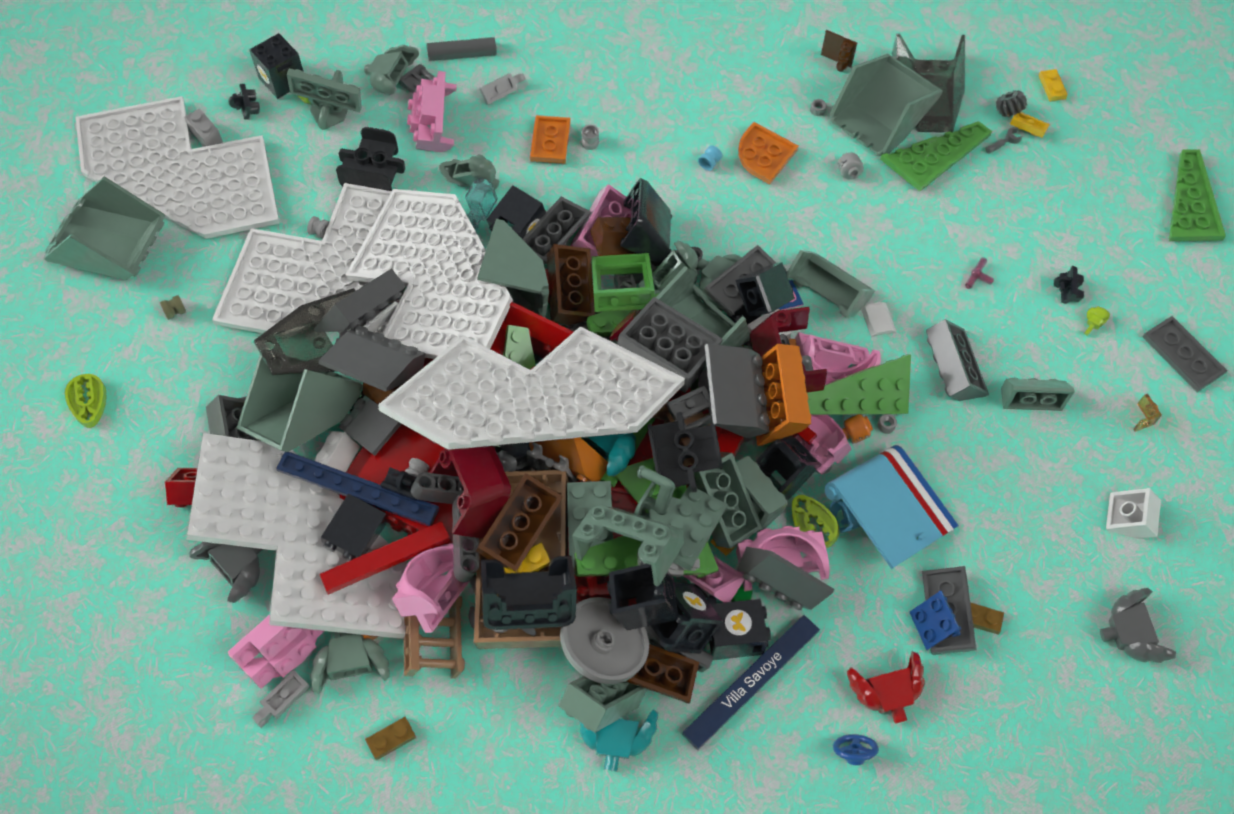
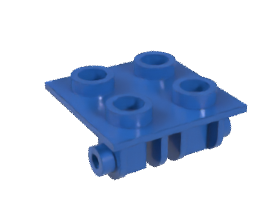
M941 590L909 612L926 650H929L950 635L957 637L961 634V627L958 626L955 620L956 616L953 614V610L950 609L947 603L948 600Z

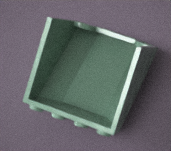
M104 176L77 200L69 214L63 219L46 249L44 260L128 280L139 273L141 269L139 266L140 262L146 259L149 254L147 251L148 247H151L157 239L155 236L156 232H159L164 226L165 222H163L165 214Z
M686 266L656 297L722 338L723 341L720 345L741 347L750 340L746 319L742 316L734 323L714 306L707 296L695 286L689 269Z

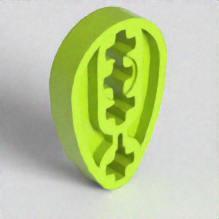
M93 374L78 375L65 388V398L69 410L84 427L92 428L96 426L106 406V387L101 379ZM84 382H87L86 388L88 389L87 396L89 400L87 401L88 403L84 404L86 398L83 395L85 390L82 386Z
M797 495L792 501V516L795 527H799L802 532L816 531L815 526L809 523L811 517L817 519L816 522L820 527H823L824 534L829 535V540L825 542L826 549L831 547L837 541L840 532L835 516L814 498L806 495ZM799 501L805 503V508L808 512L799 507Z

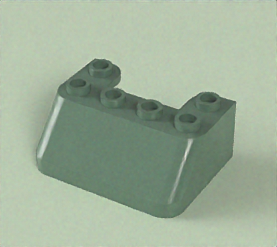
M606 506L591 508L573 534L576 555L579 560L583 559L592 543L598 539L604 529L643 541L638 550L639 559L652 566L654 585L658 587L685 541L684 533L678 527L622 509Z

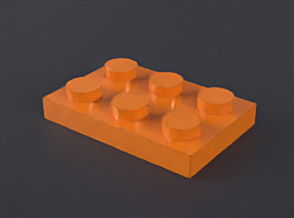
M535 116L530 161L566 164L571 118Z

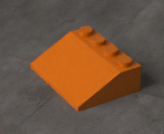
M776 344L761 357L763 362L761 366L762 375L765 379L764 391L767 397V414L770 419V432L756 436L757 446L799 433L811 425L808 394L806 392L805 375L803 373L802 356L799 346Z
M581 437L535 442L542 446V455L558 463L560 462V455L568 458L569 469L574 476H577L576 478L580 482L600 481L607 470L608 462ZM533 442L529 443L531 451L534 449Z

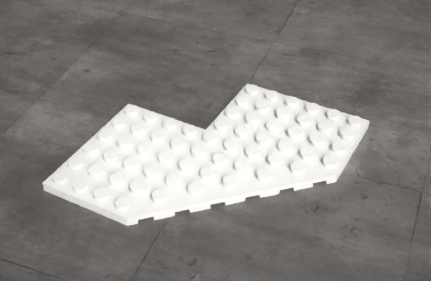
M183 96L75 117L80 166L83 176L95 182H98L104 176L164 213V218L205 239L246 231L251 228L256 229L280 224L263 135L192 149L189 127L184 118L187 114Z
M344 183L322 241L251 228L213 316V323L220 326L289 338L320 322L337 302L369 283L349 280L346 273L392 191Z
M393 189L346 273L349 280L371 282L391 268L407 288L392 314L383 335L389 339L399 340L401 344L418 348L419 351L426 353L425 358L435 359L462 336L490 349L507 315L510 303L513 302L506 286L477 280L486 250L455 194Z
M582 327L573 332L532 370L462 336L379 404V411L448 450L638 432L684 385L685 378Z
M203 433L186 540L276 550L269 625L404 639L406 626L404 616L401 617L392 598L398 591L396 585L407 566V561L328 595L319 574L344 564L348 560L342 557L343 554L335 550L332 552L326 549L321 541V536L344 500L339 498V495L333 491L278 472L276 467L285 451H281L262 441ZM379 535L367 553L389 543Z

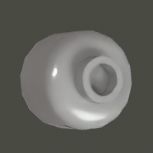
M853 152L842 155L837 163L838 169L845 179H855L863 172V163L859 156Z

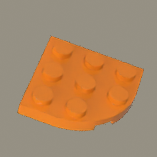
M753 122L740 139L738 155L742 166L750 174L770 185L798 151L799 145Z

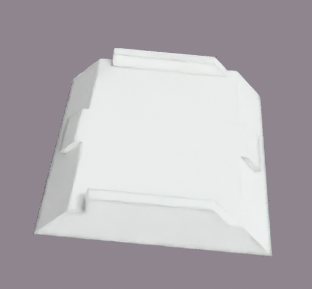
M876 302L863 306L861 311L871 337L897 332L886 303Z

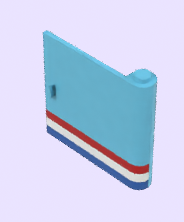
M898 445L888 448L825 485V495L833 502L841 499L844 501L891 569L959 526L904 449Z

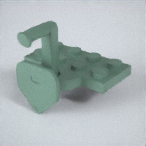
M289 68L287 79L290 93L309 99L312 104L310 112L322 130L343 122L348 110L360 113L362 108L360 88L351 84H343V76L340 70H336L333 78L328 80L316 74L311 75L298 69L293 70Z
M642 465L638 470V478L648 479L652 483L639 501L634 514L680 528L684 533L685 541L673 563L691 571L728 504L697 489V492L692 493L690 485L681 499L672 497L675 489L674 483L670 479ZM656 484H658L661 487L657 499L652 498V495L654 493Z

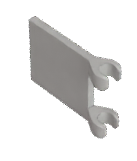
M533 442L534 449L533 451L528 450L527 454L536 458L540 464H543L548 457L542 455V446ZM560 455V462L554 461L553 466L549 470L566 471L568 483L577 481L569 469L568 458Z

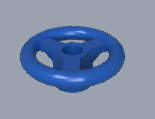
M844 735L837 738L833 743L834 752L839 757L846 759L847 763L856 766L862 765L865 760L875 757L879 751L878 744L873 739L863 735ZM852 741L849 746L840 747L841 744ZM860 742L870 745L872 750L863 747Z

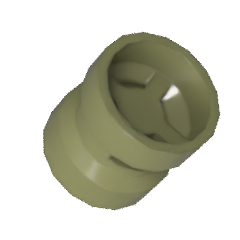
M179 295L174 296L172 300L160 302L168 320L174 318L176 314L186 313Z

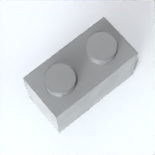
M200 108L184 117L190 132L203 147L223 143L219 130Z

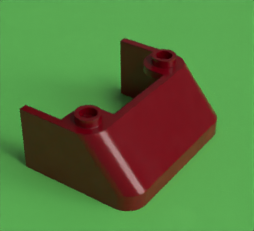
M802 307L774 312L751 331L750 344L752 351L760 354L762 357L776 344H782L780 332L807 329L810 308ZM802 363L806 392L824 391L827 369L806 371Z
M494 446L449 450L444 448L440 452L439 458L430 473L459 477L464 488L462 495L457 500V507L461 517L454 526L452 534L483 539L508 501L511 494V484Z

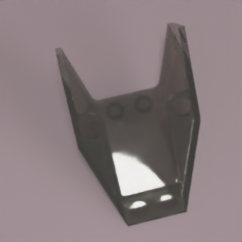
M896 34L891 52L892 57L943 90L939 99L915 126L917 132L946 133L951 131L952 133L965 92V35H961L953 60H917L913 57L901 34Z
M355 288L299 306L254 340V344L272 375L303 374L304 369L319 373L337 372L319 364V359L333 344L326 332H316L314 328L337 302L355 292Z

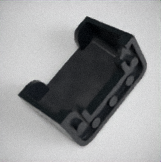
M639 178L624 199L623 206L631 208V221L626 227V231H629L625 238L621 239L620 246L636 254L649 253L651 261L661 264L671 253V210L650 183Z
M560 556L552 559L549 564V571L504 573V567L500 561L493 559L481 560L483 623L486 628L490 630L565 627L575 621L577 589L572 556Z

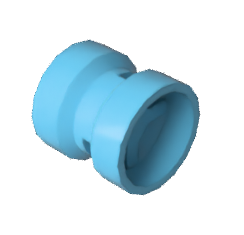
M708 146L705 154H702L698 159L699 165L703 169L711 171L716 166V163L721 160L722 152L715 146Z

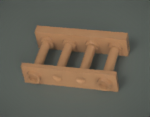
M459 595L449 609V618L443 617L438 626H449L450 639L422 637L419 635L421 624L417 616H404V623L406 625L404 636V676L413 677L421 667L451 669L452 679H455L462 673L465 667L461 645L460 609L462 607V596ZM421 646L450 647V660L422 658V656H419V648Z

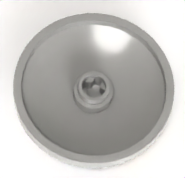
M602 597L585 599L576 604L575 621L569 626L561 627L560 639L566 658L579 673L593 681L604 684H617L629 680L642 668L648 656L649 640L645 627L627 631L622 624L618 623L617 618L611 615L609 610L611 599Z

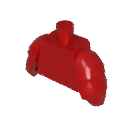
M914 651L910 654L907 668L870 677L866 680L851 667L846 671L850 688L857 695V700L868 709L878 711L880 714L891 711L895 724L908 721L904 707L914 704V701L920 697L925 685L923 678L924 666L921 663L919 654Z

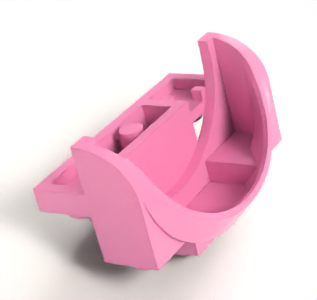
M438 71L437 78L434 77L433 80L421 79L420 85L416 87V93H413L412 99L408 101V110H411V114L407 116V125H410L409 132L414 133L413 141L416 142V149L444 152L454 146V139L442 137L444 97L457 89V84L445 82L446 72Z
M800 332L795 337L801 356L808 355L811 357L813 370L827 369L825 385L872 366H878L881 363V355L878 350L873 349L869 355L868 348ZM851 363L855 364V366L848 368Z
M811 415V425L808 427L817 434V437L810 445L798 435L795 438L822 464L817 469L822 475L834 462L838 464L852 449L841 427L829 415Z
M784 526L774 530L763 529L757 532L754 541L747 539L737 545L738 563L746 547L758 548L776 553L807 573L819 571L821 580L829 579V559L822 531L815 532L811 530L802 532L799 527ZM800 551L806 554L807 556L802 558ZM744 579V591L752 590L751 582Z
M453 543L424 551L414 557L406 566L400 581L396 585L398 591L392 600L401 617L416 615L425 633H431L435 630L469 583V581L460 582L454 576Z
M269 614L228 651V654L247 676L262 689L273 678L280 676L284 678L290 671L298 667L317 647L315 645L317 638L324 631L269 625ZM259 653L263 656L260 658H254Z

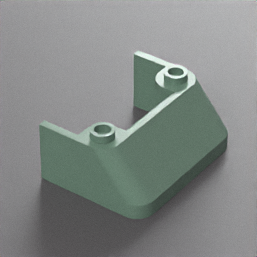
M800 250L787 271V277L794 279L793 283L801 288L803 286L810 287L836 304L840 309L839 313L846 318L855 317L875 292L860 280L811 251Z

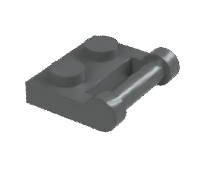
M419 64L403 75L399 82L413 94L416 93V87L420 85L421 79H423L421 75L427 80H433L435 76L428 72L425 66Z
M705 386L666 404L674 421H678L676 412L682 411L685 420L708 409L710 415L688 425L685 424L686 430L704 427L713 422L710 395Z

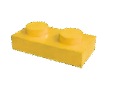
M1057 69L1040 71L1038 76L1049 102L1065 100L1068 94Z
M1022 112L1015 114L1010 122L1014 127L1043 138L1050 125Z
M540 543L530 549L516 572L505 567L504 569L506 573L538 572L548 567L551 560L544 545Z

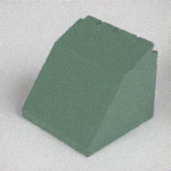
M885 54L853 66L830 113L832 116L830 122L839 128L844 126L842 129L853 138L857 136L856 140L865 147L872 146L870 150L878 156L886 153L889 154L906 139L939 99L943 90L891 55Z
M496 219L477 280L506 286L514 303L546 318L549 285L543 260L504 220Z
M261 351L237 429L281 451L289 452L341 422L362 394L360 391L363 386L357 381L330 370L328 371L320 366Z

